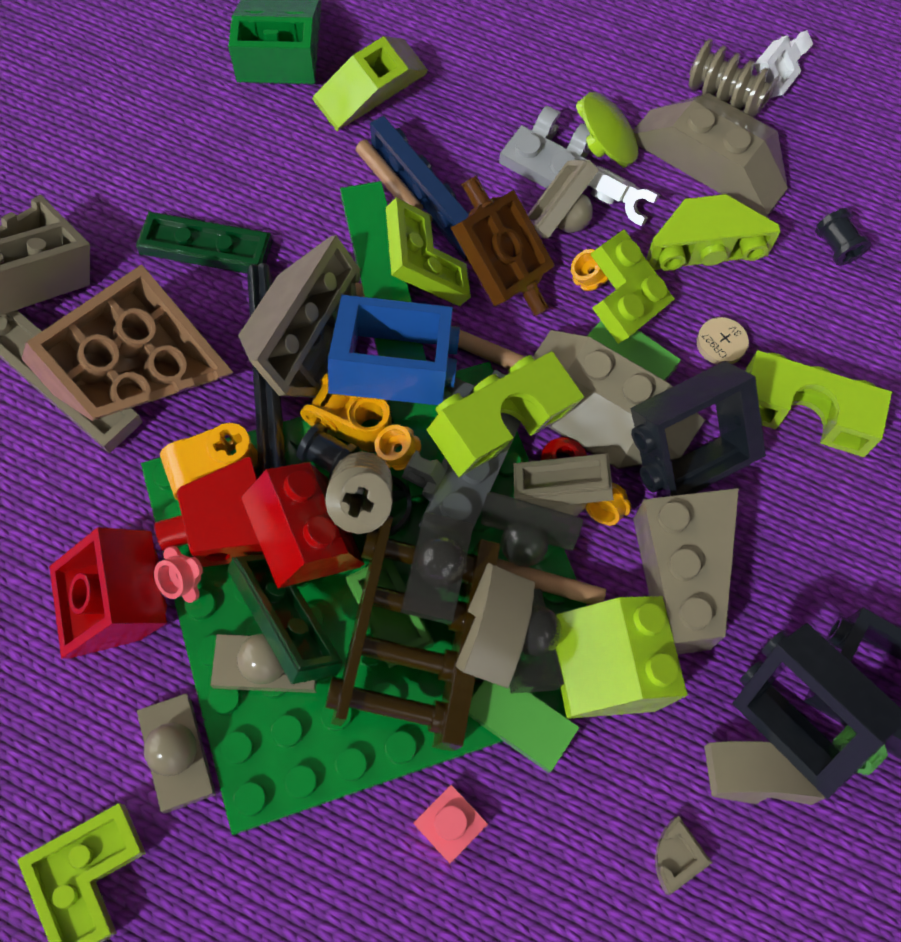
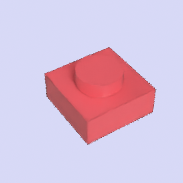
M452 785L413 822L414 826L449 864L488 825Z

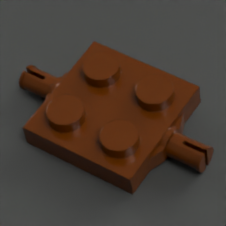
M478 175L465 181L461 186L464 188L474 208L466 219L451 227V230L493 305H499L513 296L522 294L533 316L544 312L549 308V305H547L537 285L543 274L555 265L515 190L502 197H492L489 199Z

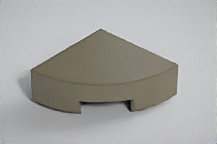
M679 816L672 819L664 828L659 837L655 852V867L658 880L666 895H671L712 864Z

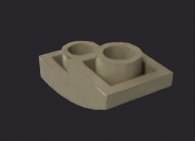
M490 563L487 564L468 609V612L476 617L455 665L458 669L469 675L509 688L529 626L535 582Z
M725 741L710 742L704 746L712 797L758 804L767 798L813 805L825 799L771 742Z

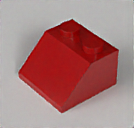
M310 462L266 469L241 497L277 588L353 570L365 564L352 533L337 526L327 513L325 498L329 480Z
M97 527L49 566L61 659L74 658L141 641L167 624L166 600L158 589L154 578V570L159 562V558L154 550L151 531Z

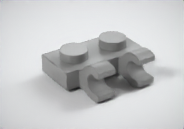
M547 105L539 114L532 130L522 125L501 151L499 164L547 189L567 161L587 160L585 158L591 150L587 145L586 137L590 132L587 126L581 123L574 132L567 148L552 142V138L559 129L555 122L560 117L561 112Z

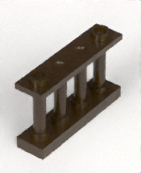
M389 516L377 530L366 534L361 558L369 559L370 561L342 678L332 677L325 708L334 710L331 724L342 726L346 721L349 708L428 726V732L435 733L432 747L453 752L463 747L476 678L462 672L455 665L476 617L468 612V609L487 564L497 565L500 544L481 539L471 553L465 552L462 557L390 539L388 537L393 517ZM386 558L458 576V582L465 583L461 601L455 600L453 604L377 586L383 559ZM372 606L448 624V630L455 631L452 650L445 649L443 653H438L367 636L366 632ZM361 656L438 674V680L445 681L442 700H435L433 705L354 687Z

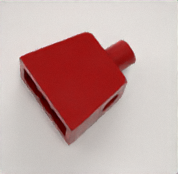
M251 457L243 458L179 487L177 497L181 515L154 523L156 537L162 551L171 546L178 547L188 544L192 556L196 557L204 567L230 564L232 557L264 554L241 499L258 479V474Z

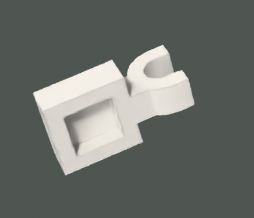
M808 30L800 32L792 41H790L788 35L774 40L754 64L758 73L764 67L769 69L766 80L768 83L780 75L771 97L783 95L800 74L801 69L797 60L813 45Z
M596 166L599 171L588 185L593 188L591 195L608 204H613L614 200L626 203L625 210L628 218L640 226L645 225L648 217L638 211L637 203L642 198L655 203L660 194L653 190L640 189L632 182L601 166Z

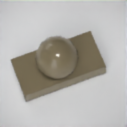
M590 160L567 161L528 213L539 237L549 238L557 227L567 233H575L589 225L593 217V205L588 196L583 194V191L599 171Z
M608 453L513 463L514 499L517 510L545 507L547 512L554 517L568 520L578 516L585 509L587 503L613 500Z
M263 633L252 636L220 634L216 636L210 685L214 689L316 693L317 679L297 684L290 683Z
M186 693L136 710L144 740V759L151 769L161 812L168 813L215 796L216 792L191 697Z

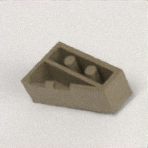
M41 194L31 199V207L19 215L9 212L1 217L0 315L90 285V243Z
M739 488L644 499L633 518L649 596H663L677 655L709 651L726 635Z

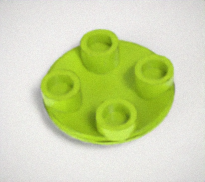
M589 92L576 103V109L590 132L586 137L587 145L597 157H602L606 154L623 168L637 160L638 144L634 131L618 106L597 92Z

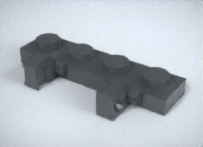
M494 370L492 373H496L499 378L506 376L497 370ZM455 377L454 388H445L443 401L457 393H460L465 398L474 393L473 388L477 383L472 385ZM501 413L505 426L514 437L521 422L512 415ZM513 439L496 457L460 478L446 458L441 463L438 459L429 461L422 458L419 451L416 450L411 456L402 478L423 488L421 495L430 501L418 526L462 548L472 533Z

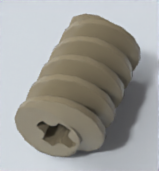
M708 38L699 50L691 67L689 89L697 91L703 86V94L710 93L715 95L717 93L716 97L726 103L731 99V106L739 110L745 106L744 113L754 118L772 96L780 75L770 83L766 82L769 71L766 67L756 76L752 75L754 61L750 60L741 69L738 67L741 54L736 53L729 61H726L724 58L727 47L722 45L715 54H712L713 40Z
M361 451L347 455L334 468L327 487L325 503L327 513L333 522L343 530L356 534L372 532L382 526L389 517L392 506L393 481L391 471L384 460L373 453ZM359 487L366 488L361 496L355 494Z

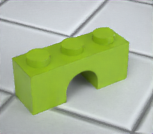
M756 351L745 371L756 378L761 423L763 426L776 430L789 413L791 406L802 405L815 411L822 421L823 432L820 444L865 457L882 440L892 391L876 387L869 381L853 380L831 373L823 367L808 366L788 360L785 356L778 353Z
M552 351L536 360L532 355H528L508 370L510 374L499 378L496 373L492 374L473 388L474 393L465 398L460 393L454 394L436 407L435 410L438 415L427 428V431L459 478L496 457L514 438L505 426L501 413L517 418L529 435L532 436L565 417L584 398Z

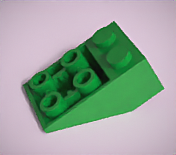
M240 0L232 15L228 44L236 81L243 83L315 84L322 0Z

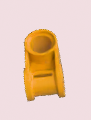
M328 373L324 374L320 381L321 389L312 403L302 408L300 411L301 417L310 426L318 422L322 423L327 427L328 434L348 443H353L364 451L376 452L375 440L377 435L385 427L392 425L390 409L386 400L328 394ZM370 419L380 421L373 427L361 426L363 422Z
M230 422L220 424L193 437L174 441L165 446L160 452V458L176 500H178L177 490L179 487L243 458L251 457L255 469L258 468V452L251 443L249 434L244 427ZM229 435L231 441L227 442L225 436ZM236 449L237 452L231 455L230 451Z

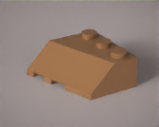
M142 264L28 340L22 355V360L55 397L91 421L233 374L232 370Z

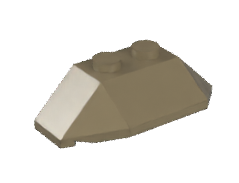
M710 93L651 109L633 130L639 147L722 195L727 194L765 217H768L788 189L778 131Z
M337 235L327 238L278 274L238 335L250 362L279 396L316 397L322 387L320 381L323 375L328 373V356L341 295L357 296L355 283H359L360 268Z
M550 330L533 358L536 360L552 351L584 398L565 417L548 427L566 438L577 441L585 450L593 455L608 453L609 463L616 469L642 466L640 451L636 447L631 435L634 423L630 408L673 386L591 337ZM698 413L665 429L671 461L683 456L705 420Z

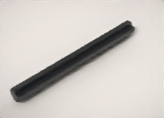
M265 263L260 265L252 264L247 269L250 317L273 283L270 267ZM253 366L260 477L266 469L286 466L281 396L274 391Z

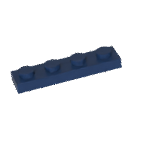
M384 115L370 122L372 146L423 205L422 210L432 216L433 224L459 255L467 261L468 259L453 234L451 227L466 219L470 211L466 212L457 201L452 188L447 183H441L434 175L428 160L423 155L418 156L410 147L406 135L400 128H394Z

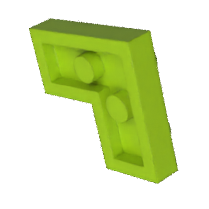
M396 197L386 207L391 275L436 297L461 306L471 298L467 264L435 249L433 246L430 214Z
M625 229L590 254L616 289L592 309L618 344L629 338L675 299L667 289L665 282L657 275L641 253L639 246L631 239Z
M116 804L17 859L49 942H103L117 934L96 882L146 854L124 804Z

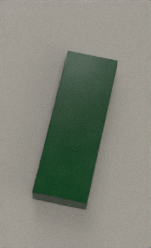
M148 212L136 248L140 255L247 274V269L250 265L266 264L273 240L271 233Z
M264 554L232 557L227 570L290 683L297 684L336 676L343 662L296 584L277 588Z

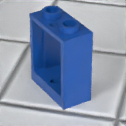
M341 295L328 356V394L439 405L442 403L444 387L454 388L457 359L448 358V354L457 355L460 327L451 326L453 307ZM358 336L437 345L435 362L355 353Z

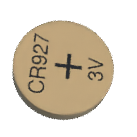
M718 317L710 319L702 325L697 335L696 343L700 354L709 362L717 365L724 361L734 364L744 356L748 348L749 339L745 329L738 322L729 318Z

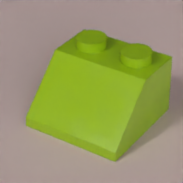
M663 596L618 597L556 614L547 619L567 719L656 712L688 696Z

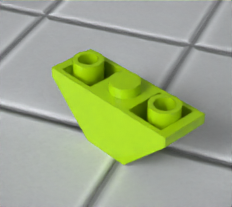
M383 36L352 55L318 90L312 100L338 132L426 75L428 70L405 39Z
M727 194L684 199L653 238L646 260L654 270L662 269L665 271L699 264L713 266L732 260L744 259L746 261H754L769 255L781 231L777 223Z

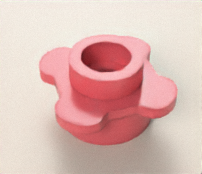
M176 546L166 548L164 551L165 560L158 562L154 570V578L158 589L164 596L170 599L183 596V599L188 603L196 601L200 595L197 585L203 573L200 561L196 557L181 554Z

